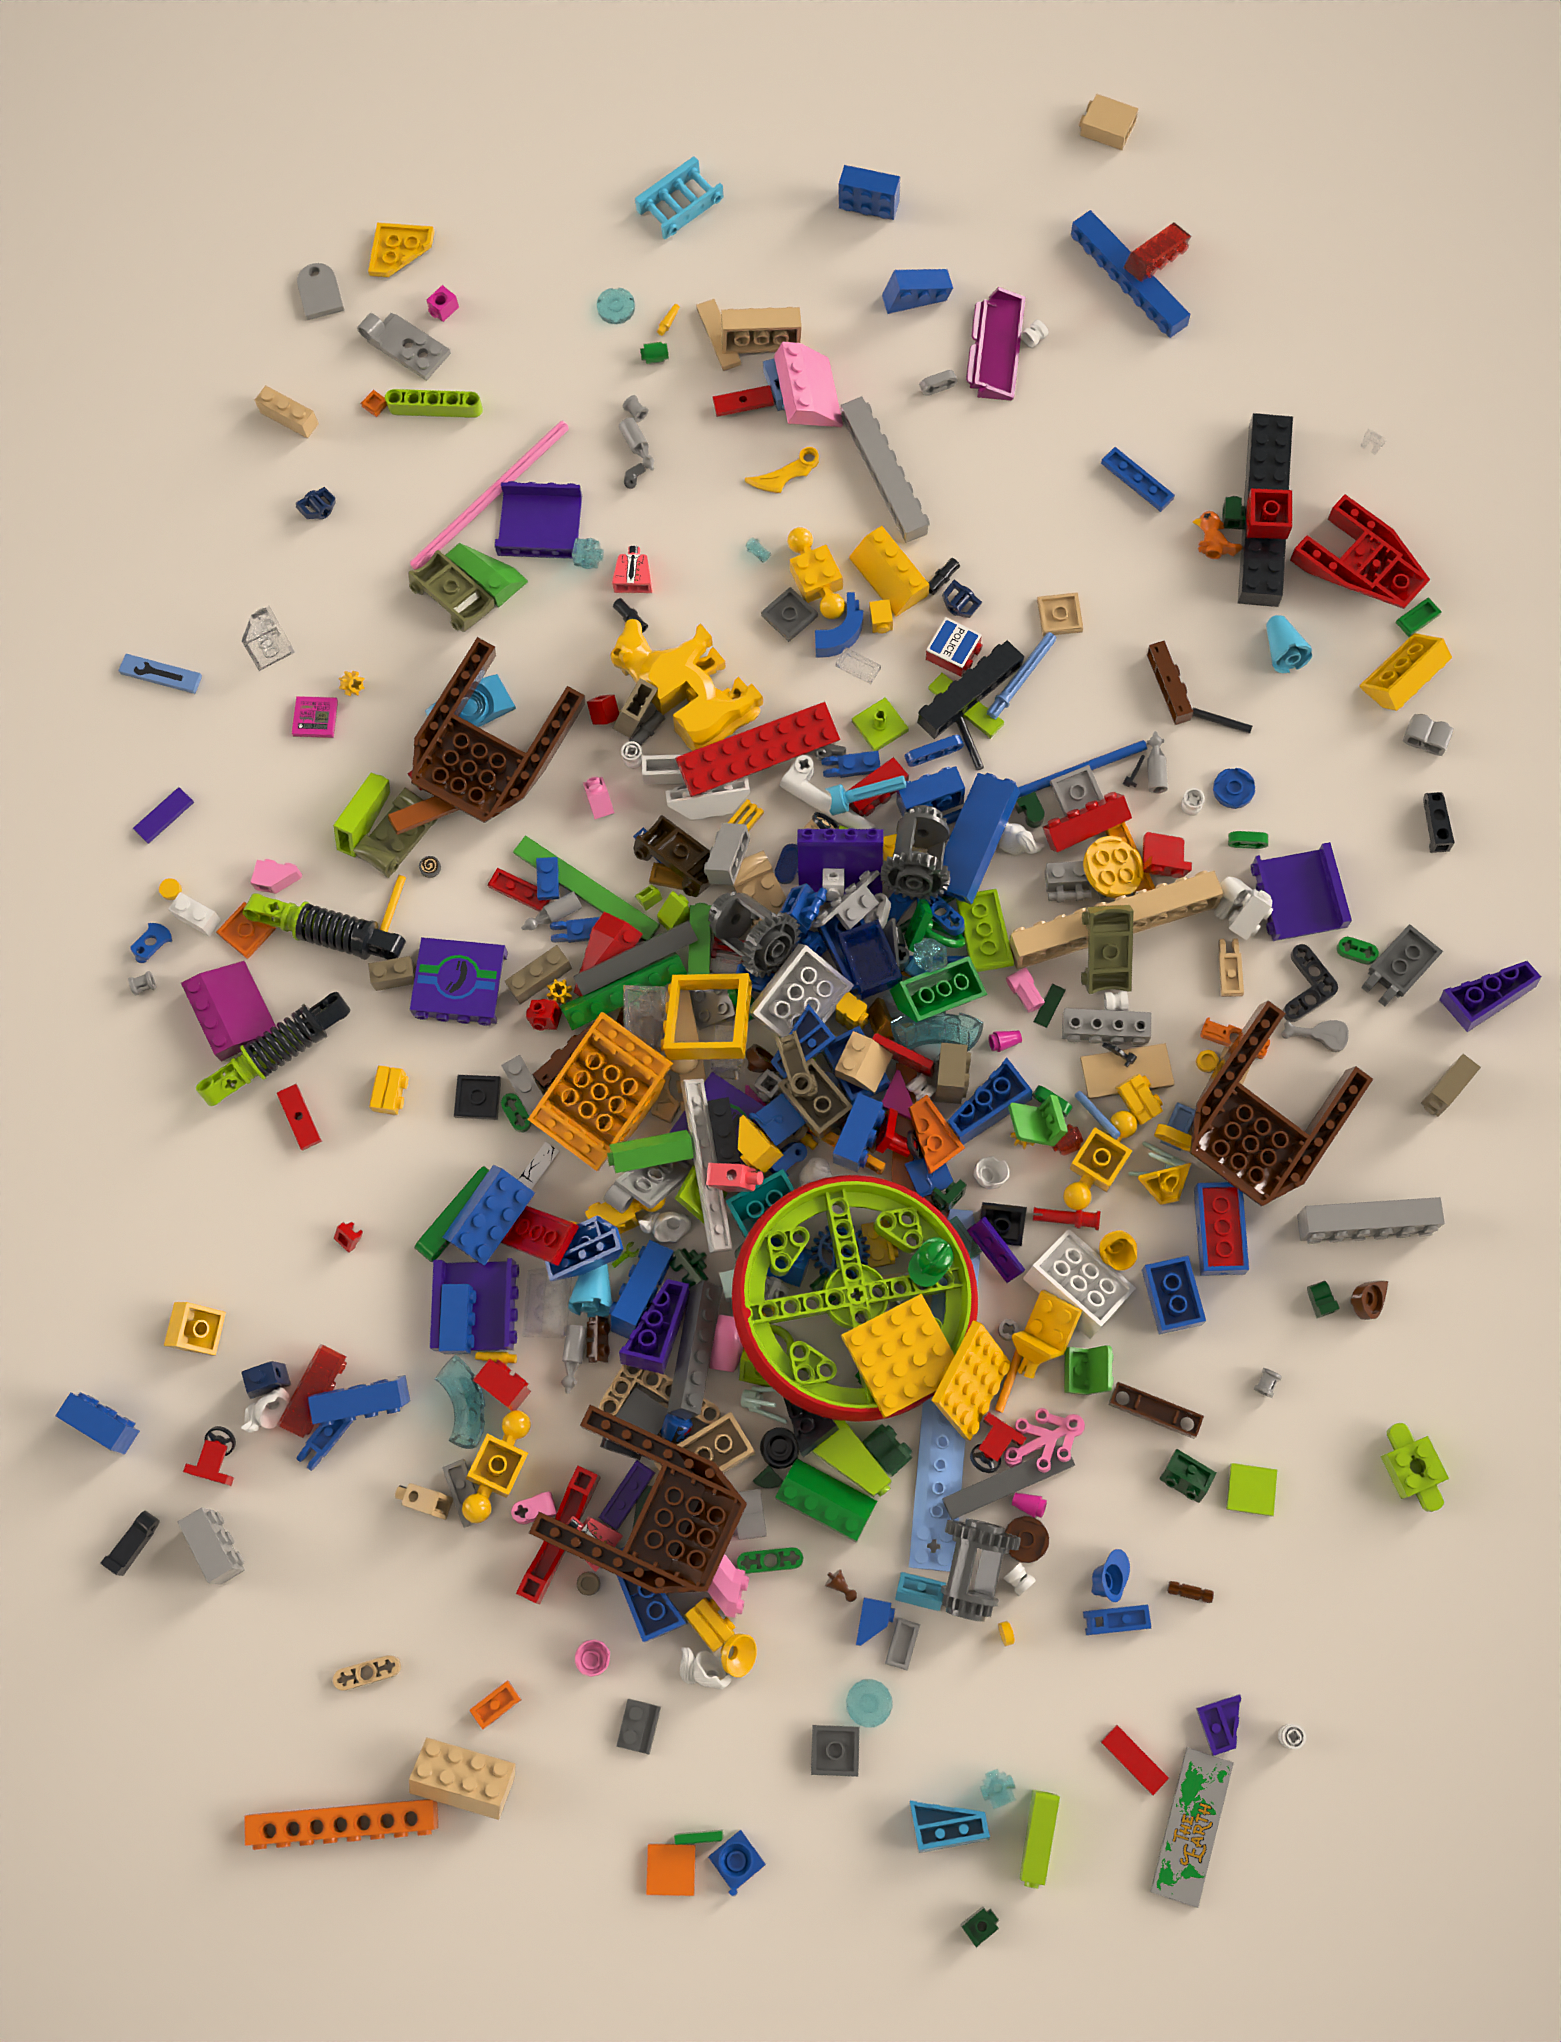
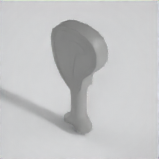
M1287 1020L1284 1023L1285 1030L1281 1033L1285 1039L1293 1035L1311 1037L1313 1040L1320 1041L1332 1052H1340L1348 1042V1027L1344 1022L1338 1020L1324 1021L1311 1029L1295 1027Z

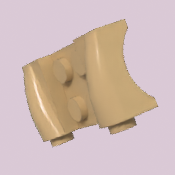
M764 850L743 859L734 885H732L735 892L748 894L771 912L778 914L787 898ZM761 918L752 921V926H750L751 930L757 923H759V921L762 920Z

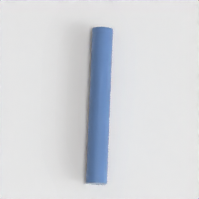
M1078 1091L1075 1094V1098L1113 1139L1119 1138L1121 1133L1082 1091Z

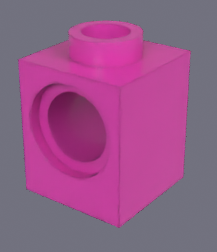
M443 285L426 299L428 312L432 317L439 318L442 322L459 308L456 295Z

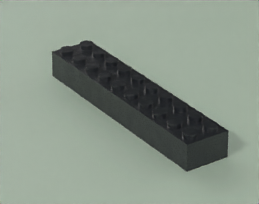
M1253 413L1249 424L1244 494V516L1246 517L1242 528L1241 545L1243 548L1240 557L1238 604L1279 607L1283 597L1286 539L1247 537V499L1251 489L1289 490L1293 416Z

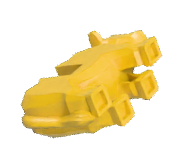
M629 619L625 623L623 633L617 639L615 648L611 651V661L615 667L621 669L625 676L630 674L636 684L639 678L658 688L651 702L663 715L687 698L688 704L673 714L674 731L692 751L723 740L759 716L761 711L759 707L763 705V696L753 684L746 686L737 677L734 680L731 691L729 688L723 691L715 688L710 675L715 674L718 670L725 669L726 664L723 657L714 647L710 649L707 656L700 658L706 652V649L713 645L712 636L702 624L697 626L695 636L683 642L680 646L652 651L642 634L640 622L635 619Z

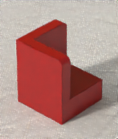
M615 694L599 695L587 701L593 725H606L617 720L620 713Z

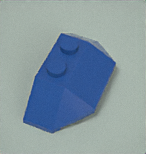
M594 1216L577 1224L579 1228L559 1265L556 1266L545 1261L549 1280L557 1281L583 1275L618 1259L623 1251L618 1228L600 1216Z

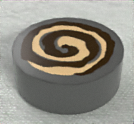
M426 856L420 861L419 869L423 876L433 878L440 873L441 865L436 857Z

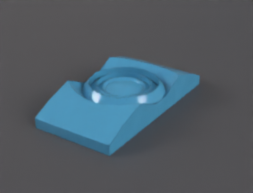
M495 674L482 678L459 717L477 727H481L516 709L499 676ZM436 702L425 710L427 716L433 709Z

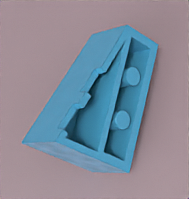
M910 1800L919 1853L990 1839L985 1812Z

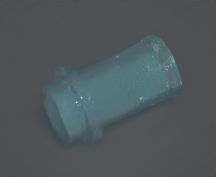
M751 538L745 545L747 551L752 552L762 563L766 562L771 556V553L759 543L758 539Z

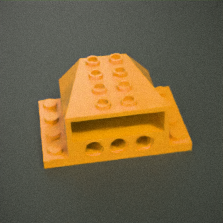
M601 1012L527 1120L594 1170L599 1171L607 1160V1153H610L609 1144L627 1141L655 1104L666 1082L663 1078L673 1063L607 1014Z

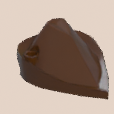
M753 1044L746 1050L745 1056L748 1060L747 1069L749 1071L762 1073L768 1069L771 1072H778L771 1064L774 1056L765 1048Z
M1388 1281L1366 1282L1355 1288L1350 1302L1360 1319H1376L1380 1315L1386 1298Z

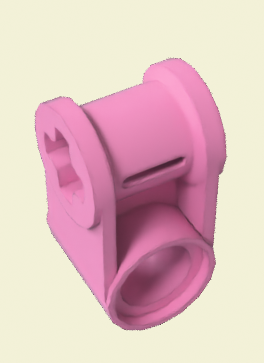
M544 1492L515 1503L511 1510L513 1519L519 1524L524 1525L534 1522L538 1512L550 1517L555 1516L557 1510L552 1493ZM521 1508H524L526 1511H528L525 1513V1518H521L520 1515H517L520 1513Z

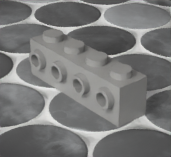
M1064 1008L1062 1039H1067L1068 1042L1089 1040L1090 1043L1094 1044L1101 1043L1102 1041H1111V1044L1115 1045L1132 1042L1133 1045L1142 1046L1145 1043H1149L1151 1039V1012Z

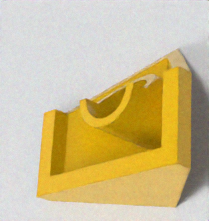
M1191 1163L1138 1176V1180L1160 1205L1180 1201Z

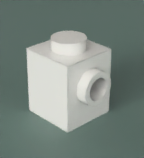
M823 869V888L827 890L825 901H833L837 897L844 895V869Z

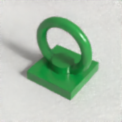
M920 898L904 934L908 950L917 953L923 938H929L938 944L950 948H962L966 943L965 938L961 934L956 936L950 935L935 921L931 920L933 914L929 903ZM931 929L940 931L953 939L941 936L932 931Z

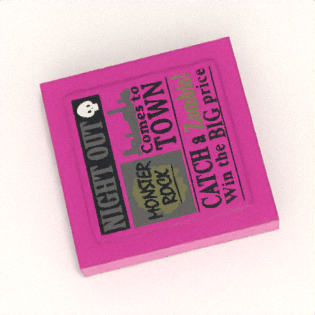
M296 696L292 727L293 737L334 738L338 705L337 698Z

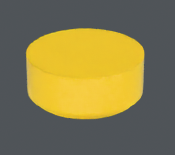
M168 878L161 882L159 892L166 900H175L178 894L182 892V888L178 881Z
M1203 1050L1196 1058L1198 1069L1206 1073L1214 1071L1219 1063L1217 1054L1212 1050Z
M1008 1621L999 1623V1632L1005 1646L1014 1644L1015 1638L1010 1623Z

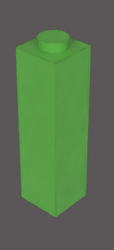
M706 903L690 905L689 922L698 940L689 944L688 975L711 974L712 928L709 926L711 922L708 921L711 905Z
M687 1130L609 1144L610 1153H607L608 1165L613 1166L615 1173L694 1158L692 1141Z

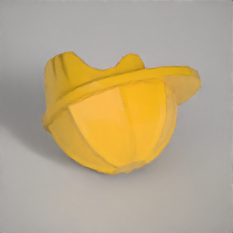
M1122 1230L1112 1231L1106 1234L1100 1241L1099 1254L1102 1261L1113 1269L1119 1271L1127 1270L1137 1261V1243L1127 1232Z

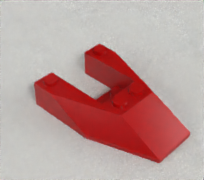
M1346 494L1332 507L1327 520L1356 540L1353 545L1339 559L1306 535L1294 548L1290 558L1291 562L1306 573L1405 609L1430 581L1428 575L1395 530Z

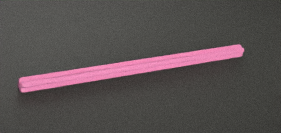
M560 421L413 558L410 561L411 567L416 570L424 566L437 550L440 551L503 492L501 482L515 481L569 430L568 425L564 421Z

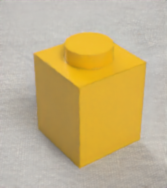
M890 600L869 602L872 632L883 634L893 630Z

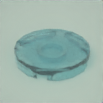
M623 288L605 290L597 299L598 314L603 321L609 324L626 322L635 311V302L632 294Z
M863 1679L855 1683L849 1690L846 1698L847 1711L850 1718L858 1725L866 1728L876 1727L884 1723L890 1716L893 1707L892 1696L888 1688L881 1682L874 1679Z

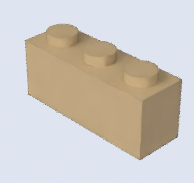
M266 385L254 400L261 414L306 438H309L319 424L313 410Z

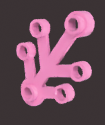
M1044 1408L1038 1409L1035 1413L1037 1422L1059 1426V1428L1053 1431L1031 1425L1024 1418L1018 1419L1015 1423L1016 1431L1021 1434L1028 1433L1038 1436L1039 1438L1019 1448H1008L1004 1452L1005 1463L1009 1467H1015L1022 1463V1457L1045 1446L1042 1457L1037 1460V1468L1040 1472H1048L1051 1468L1050 1461L1057 1439L1065 1436L1063 1447L1057 1450V1457L1061 1462H1068L1071 1459V1448L1074 1438L1081 1435L1085 1429L1084 1420L1080 1416L1071 1414L1062 1418L1049 1414ZM1041 1413L1047 1415L1044 1419L1038 1417ZM1071 1422H1076L1077 1426L1075 1428H1071L1069 1424ZM1022 1423L1027 1425L1024 1429H1020L1018 1426ZM1066 1451L1068 1456L1061 1457L1060 1453ZM1016 1453L1017 1456L1012 1459L1009 1458V1454ZM1047 1462L1048 1466L1042 1468L1040 1467V1463Z

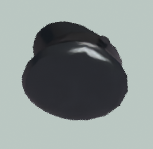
M776 1427L767 1431L762 1437L760 1452L764 1461L769 1466L776 1469H786L793 1465L798 1458L799 1444L792 1431L783 1427Z

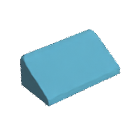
M901 1572L895 1600L940 1611L944 1596L940 1591L942 1585H946V1583Z

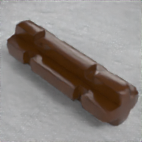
M1170 1581L1167 1588L1169 1594H1180L1181 1597L1194 1600L1201 1599L1202 1602L1212 1603L1214 1597L1212 1590H1201L1200 1587L1187 1584L1180 1585L1179 1582Z

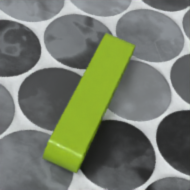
M391 389L385 394L386 404L393 415L475 418L480 416L483 411L479 395L472 391Z

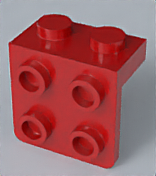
M1152 832L1144 834L1143 872L1172 878H1182L1192 870V862L1184 861L1183 838Z

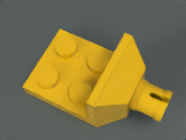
M1041 1290L1024 1331L1013 1333L1011 1337L1018 1354L1023 1356L1022 1363L1017 1370L1018 1373L1023 1374L1025 1372L1023 1376L1034 1378L1040 1364L1064 1355L1082 1310L1046 1290Z

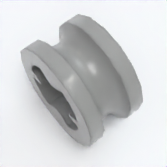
M1006 1319L1000 1323L998 1333L1002 1339L1010 1341L1012 1340V1335L1010 1336L1009 1333L1004 1334L1002 1330L1005 1327L1003 1326L1006 1324L1008 1327L1013 1326L1015 1329L1012 1330L1013 1333L1019 1332V1327L1015 1321Z

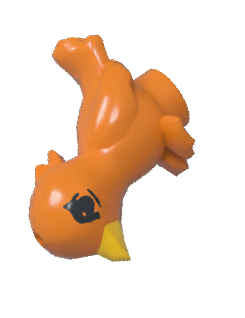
M1206 511L1200 518L1192 522L1199 526L1205 534L1204 540L1199 543L1200 547H1198V550L1208 558L1219 559L1227 553L1234 557L1242 550L1243 546L1241 544L1227 541L1222 532L1219 531V529H1224V523L1215 512Z

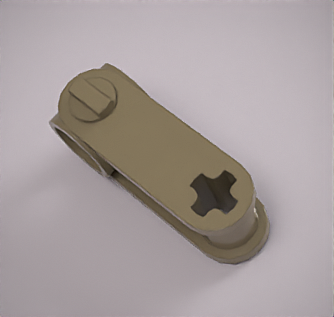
M796 1030L792 1031L790 1035L781 1038L775 1037L789 1080L786 1084L790 1095H794V1098L808 1096L811 1092L815 1091L814 1087H817L814 1074L810 1075ZM801 1079L808 1082L807 1088L804 1090L797 1089V1081Z

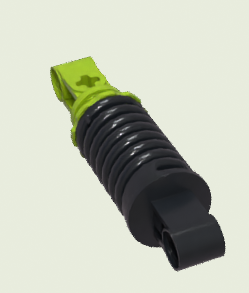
M254 893L242 912L251 921L278 927L286 932L292 931V936L295 940L307 941L319 946L323 945L326 948L330 947L333 950L353 954L363 960L368 959L370 955L382 957L386 960L399 958L406 944V940L401 935L379 930L376 921H367L362 918L358 920L355 916L343 915L341 912L336 913L334 910L328 911L327 908L314 906L307 901L297 906L295 903H285Z
M333 992L311 1008L305 1004L301 1005L302 1007L291 1013L293 1021L289 1017H285L284 1023L286 1025L278 1022V1029L274 1026L270 1028L272 1035L265 1031L263 1032L265 1039L262 1036H257L256 1041L251 1040L247 1044L240 1046L241 1056L232 1058L230 1063L201 1080L196 1086V1091L208 1106H215L246 1083H251V1079L259 1076L265 1080L272 1071L278 1069V1065L283 1066L285 1061H291L292 1056L297 1057L299 1051L304 1052L306 1047L310 1048L313 1044L312 1042L317 1043L323 1038L328 1037L325 1030L339 1020L344 1019L350 1013V1008L338 992Z

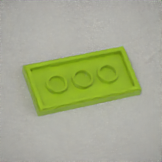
M997 888L977 892L972 904L955 898L958 913L964 919L965 929L963 936L966 941L967 954L970 956L976 971L982 972L1014 966Z

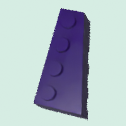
M1524 961L1501 969L1500 972L1484 975L1480 979L1461 983L1460 986L1444 989L1439 1000L1465 1031L1469 1032L1536 988L1542 976L1528 961Z
M671 1279L665 1281L653 1299L652 1305L642 1316L641 1322L632 1331L625 1346L619 1351L621 1364L664 1375L687 1306L689 1284Z

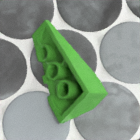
M458 543L445 555L494 598V604L498 608L528 583V580L514 567L462 543Z

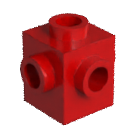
M531 1000L530 1007L526 1011V1018L533 1029L539 1031L544 1029L557 1030L562 1011L555 1000Z

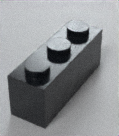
M729 1097L707 1101L718 1163L741 1164Z

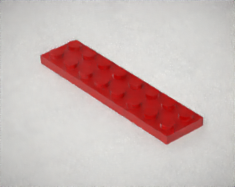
M822 702L680 755L675 759L689 794L693 797L817 750L828 744L838 742L841 739L826 703Z

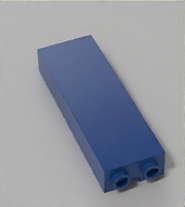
M977 773L945 847L943 866H948L947 871H950V883L943 896H951L969 904L973 903L1020 794V790L1013 780L1008 778L1004 780L998 779L990 773L985 775Z

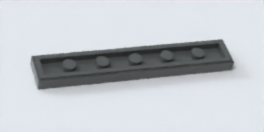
M688 920L573 977L584 996L697 941L698 938Z
M1060 1447L1055 1448L1050 1461L1051 1468L1048 1472H1040L1037 1468V1460L1042 1457L1040 1455L942 1498V1501L950 1519L954 1520L1075 1466L1072 1456L1068 1462H1061L1057 1457V1450ZM1063 1451L1060 1453V1456L1067 1457L1068 1453ZM1047 1462L1040 1463V1467L1042 1468L1048 1466Z

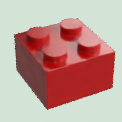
M1251 489L1247 499V537L1288 539L1292 529V490Z
M489 1359L473 1381L511 1411L517 1410L531 1392L527 1388L529 1383L517 1373H514L513 1376L509 1374L512 1370L499 1359L496 1362Z

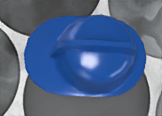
M1115 1549L1111 1551L1105 1564L1093 1571V1586L1091 1590L1093 1595L1107 1597L1111 1602L1115 1603L1121 1599L1130 1574L1129 1559L1123 1550Z

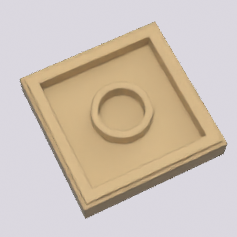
M1078 592L1037 597L1042 636H1045L1048 632L1054 635L1083 632Z

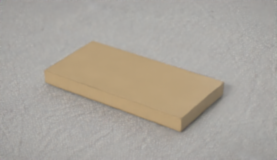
M1166 1043L1123 1050L1127 1055L1130 1052L1137 1056L1135 1062L1128 1067L1124 1066L1126 1060L1113 1052L1080 1057L1089 1100L1119 1095L1115 1087L1136 1074H1140L1141 1077L1144 1075L1151 1083L1150 1090L1175 1085Z

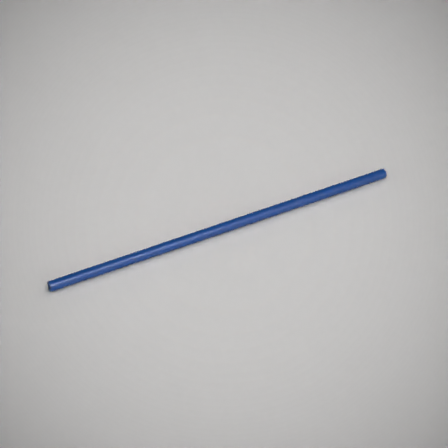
M1144 740L1020 786L1018 787L1020 790L1018 798L1051 786L1050 781L1087 765L1090 766L1091 770L1145 751L1147 750L1146 742ZM962 809L943 815V818L947 819V825L957 821Z

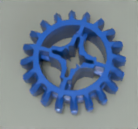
M827 1225L825 1226L827 1233L819 1231L818 1235L821 1239H813V1242L818 1246H811V1251L816 1252V1254L811 1255V1260H819L814 1263V1268L822 1266L819 1274L822 1275L827 1271L826 1277L828 1278L837 1269L833 1245L831 1242H827L831 1239L829 1226ZM838 1227L836 1228L837 1233L839 1235H847V1231L844 1227H842V1229H838ZM858 1230L855 1233V1238L859 1249L860 1262L868 1266V1263L863 1259L870 1258V1254L864 1252L870 1250V1245H862L867 1241V1237L859 1239L862 1231ZM823 1248L833 1256L830 1266L823 1259ZM844 1248V1253L847 1254L842 1255L847 1258L851 1257V1251H849V1249ZM846 1271V1276L850 1274L853 1280L856 1279L854 1271Z

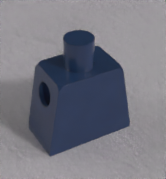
M270 1361L241 1372L246 1392L250 1399L270 1393L274 1389L291 1385L286 1364Z

